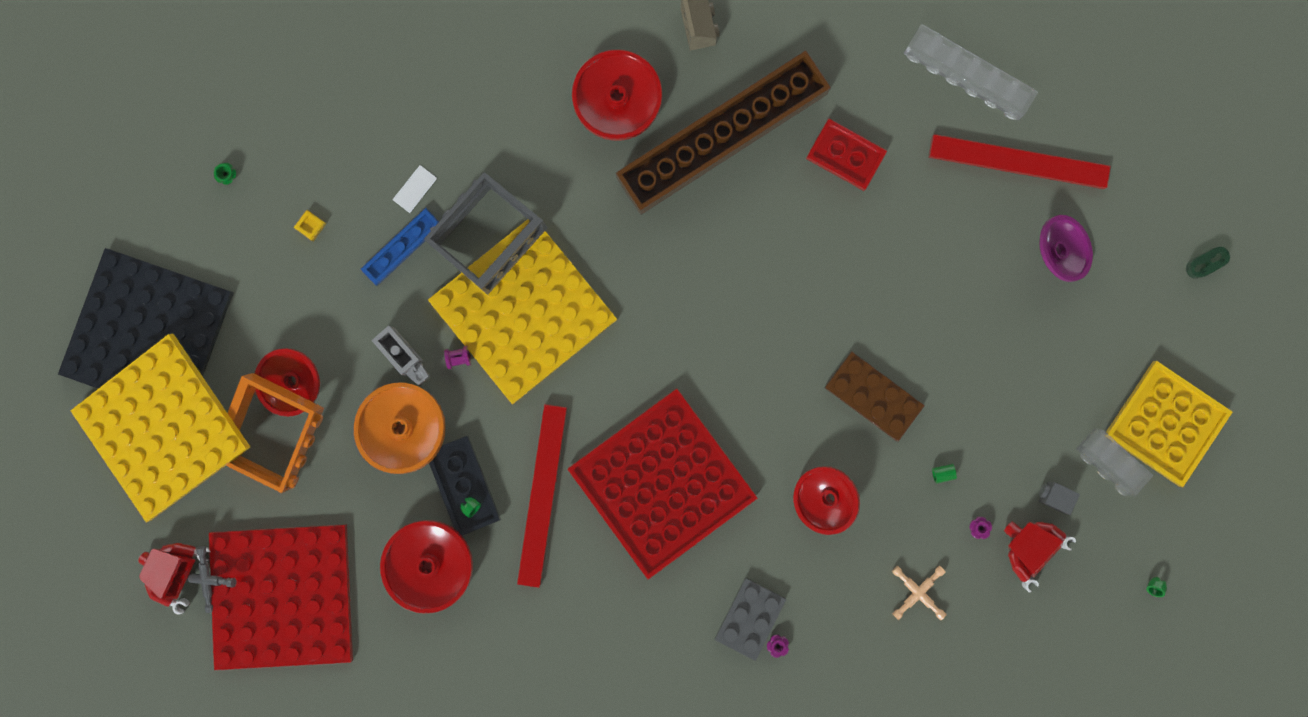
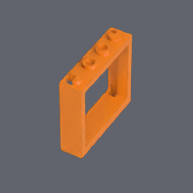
M254 373L243 375L228 410V415L239 431L256 388L309 413L284 477L242 456H238L226 465L280 493H284L293 489L298 483V472L306 463L307 456L305 455L314 443L315 436L313 435L316 428L322 423L324 407Z

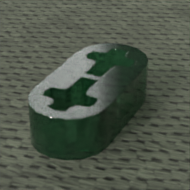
M1224 247L1210 249L1190 260L1186 265V272L1193 279L1205 277L1227 265L1230 261V253ZM1216 254H1221L1222 257L1219 261L1212 262L1210 260L1216 257ZM1204 263L1205 267L1201 268L1199 272L1194 270L1197 265Z

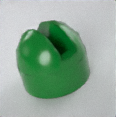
M471 497L464 499L467 502L466 505L461 503V510L468 518L472 517L481 507V504Z
M1155 577L1148 582L1146 590L1152 596L1164 597L1167 591V584L1165 580L1161 581L1159 577Z

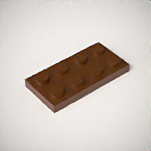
M853 352L849 353L824 387L896 442H899L925 406Z

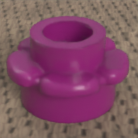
M977 517L970 523L971 535L976 539L988 538L992 530L991 522L987 521L984 517Z
M774 635L767 642V650L775 658L785 656L789 651V642L785 637Z

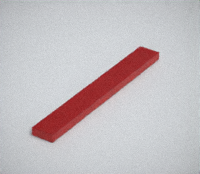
M935 134L931 139L928 158L1099 189L1107 188L1111 167Z
M544 404L517 585L540 588L567 407Z

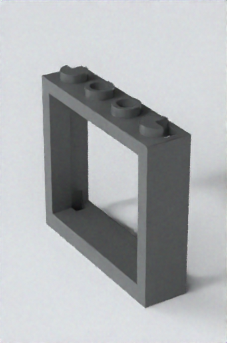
M484 172L477 181H473L472 186L466 193L459 196L457 203L443 214L440 222L430 229L431 232L424 240L488 295L548 227L541 218ZM491 189L530 222L485 273L478 278L443 248L441 243Z

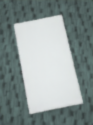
M419 165L393 198V201L410 213L437 178Z

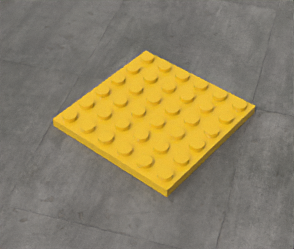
M526 220L471 264L468 269L480 278L530 221ZM546 231L488 295L463 273H460L428 299L464 346L468 347L469 352L512 405L617 321L614 314Z
M174 334L165 336L70 410L146 523L152 521L251 448Z

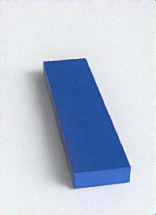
M425 208L361 268L362 272L378 286L425 242L424 238L439 221Z

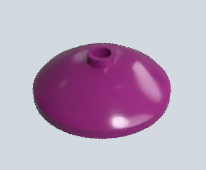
M1057 215L1045 222L1040 233L1039 248L1046 267L1063 281L1074 282L1081 280L1090 271L1093 260L1092 245L1087 232L1078 221L1067 215Z

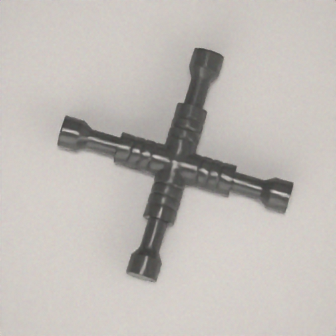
M199 546L196 548L200 559L198 564L200 574L192 573L188 575L187 580L190 583L201 584L203 597H205L206 601L205 613H212L211 596L213 594L211 585L220 586L223 584L227 587H235L237 581L235 578L222 579L220 576H211L208 562H206L205 558L206 546Z

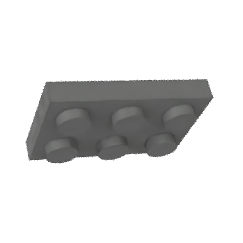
M745 578L714 639L756 661L786 598Z

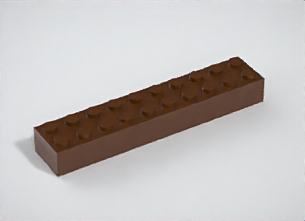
M805 50L616 172V178L640 215H642L828 95L831 87Z

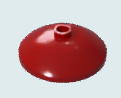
M283 348L268 353L258 363L254 374L315 403L320 390V378L316 366L305 354L295 349ZM292 377L296 379L295 384L292 382ZM257 388L255 390L262 405L274 414L290 417L304 412Z
M827 466L813 468L800 477L794 489L793 502L797 515L808 528L824 535L841 533L848 529L858 516L860 509L858 490L853 481L844 472L836 468ZM829 494L834 496V501L829 498Z

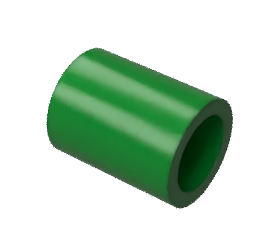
M953 464L932 468V475L936 484L957 479Z

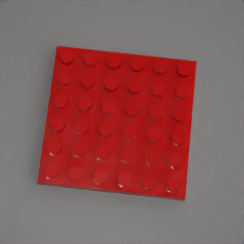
M678 389L668 394L567 469L647 580L758 499Z
M347 524L209 533V550L211 551L210 575L220 576L222 579L235 578L237 581L235 587H227L223 584L220 586L211 585L213 594L211 596V604L213 606L214 670L351 663L353 661Z

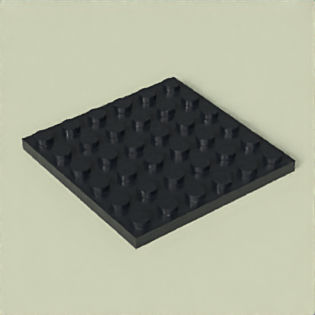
M105 248L58 375L99 389L165 336L174 334L203 376L234 292Z

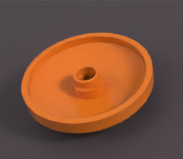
M400 382L384 385L369 394L360 405L354 421V439L362 457L374 468L392 474L411 473L430 463L443 444L446 430L445 417L437 400L429 392L416 385Z

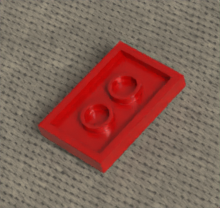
M828 118L806 159L865 191L887 150Z

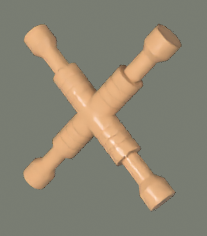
M899 566L892 570V573L900 577L904 581V585L912 592L904 601V605L892 613L898 620L918 600L927 608H931L939 620L945 618L947 614L934 604L935 602L926 594L934 585L933 582L946 573L941 566H938L935 569V573L930 578L927 577L920 586L910 577L908 578Z

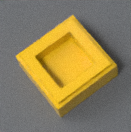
M306 210L293 228L314 242L327 223Z

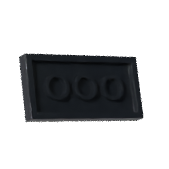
M469 436L442 445L429 465L454 529L463 536L500 521V515ZM469 497L476 499L481 504L479 510L470 518L461 510V503L466 505L467 502L464 499Z

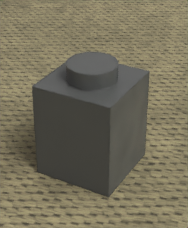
M1048 481L1039 492V502L1063 514L1071 515L1080 494L1058 483Z

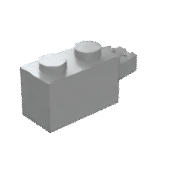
M388 325L371 340L401 375L408 376L418 385L423 384L430 377L422 364V358L395 327Z

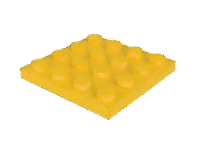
M1153 361L1103 436L1177 486L1184 487L1233 412L1160 362Z

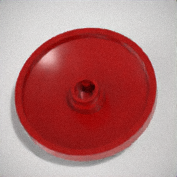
M609 50L593 56L580 68L573 82L572 101L578 119L591 133L607 140H628L642 134L655 121L661 108L662 88L656 71L644 58L630 51Z
M433 520L413 522L398 530L385 545L380 561L381 579L387 593L400 606L417 613H435L453 605L465 593L473 572L472 554L462 535L451 526Z

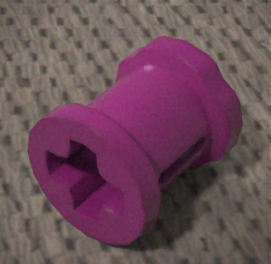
M467 346L453 351H449V349L444 350L448 369H452L453 366L471 365L470 352Z

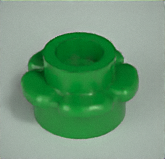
M229 163L219 164L214 169V178L218 183L229 185L236 178V170Z

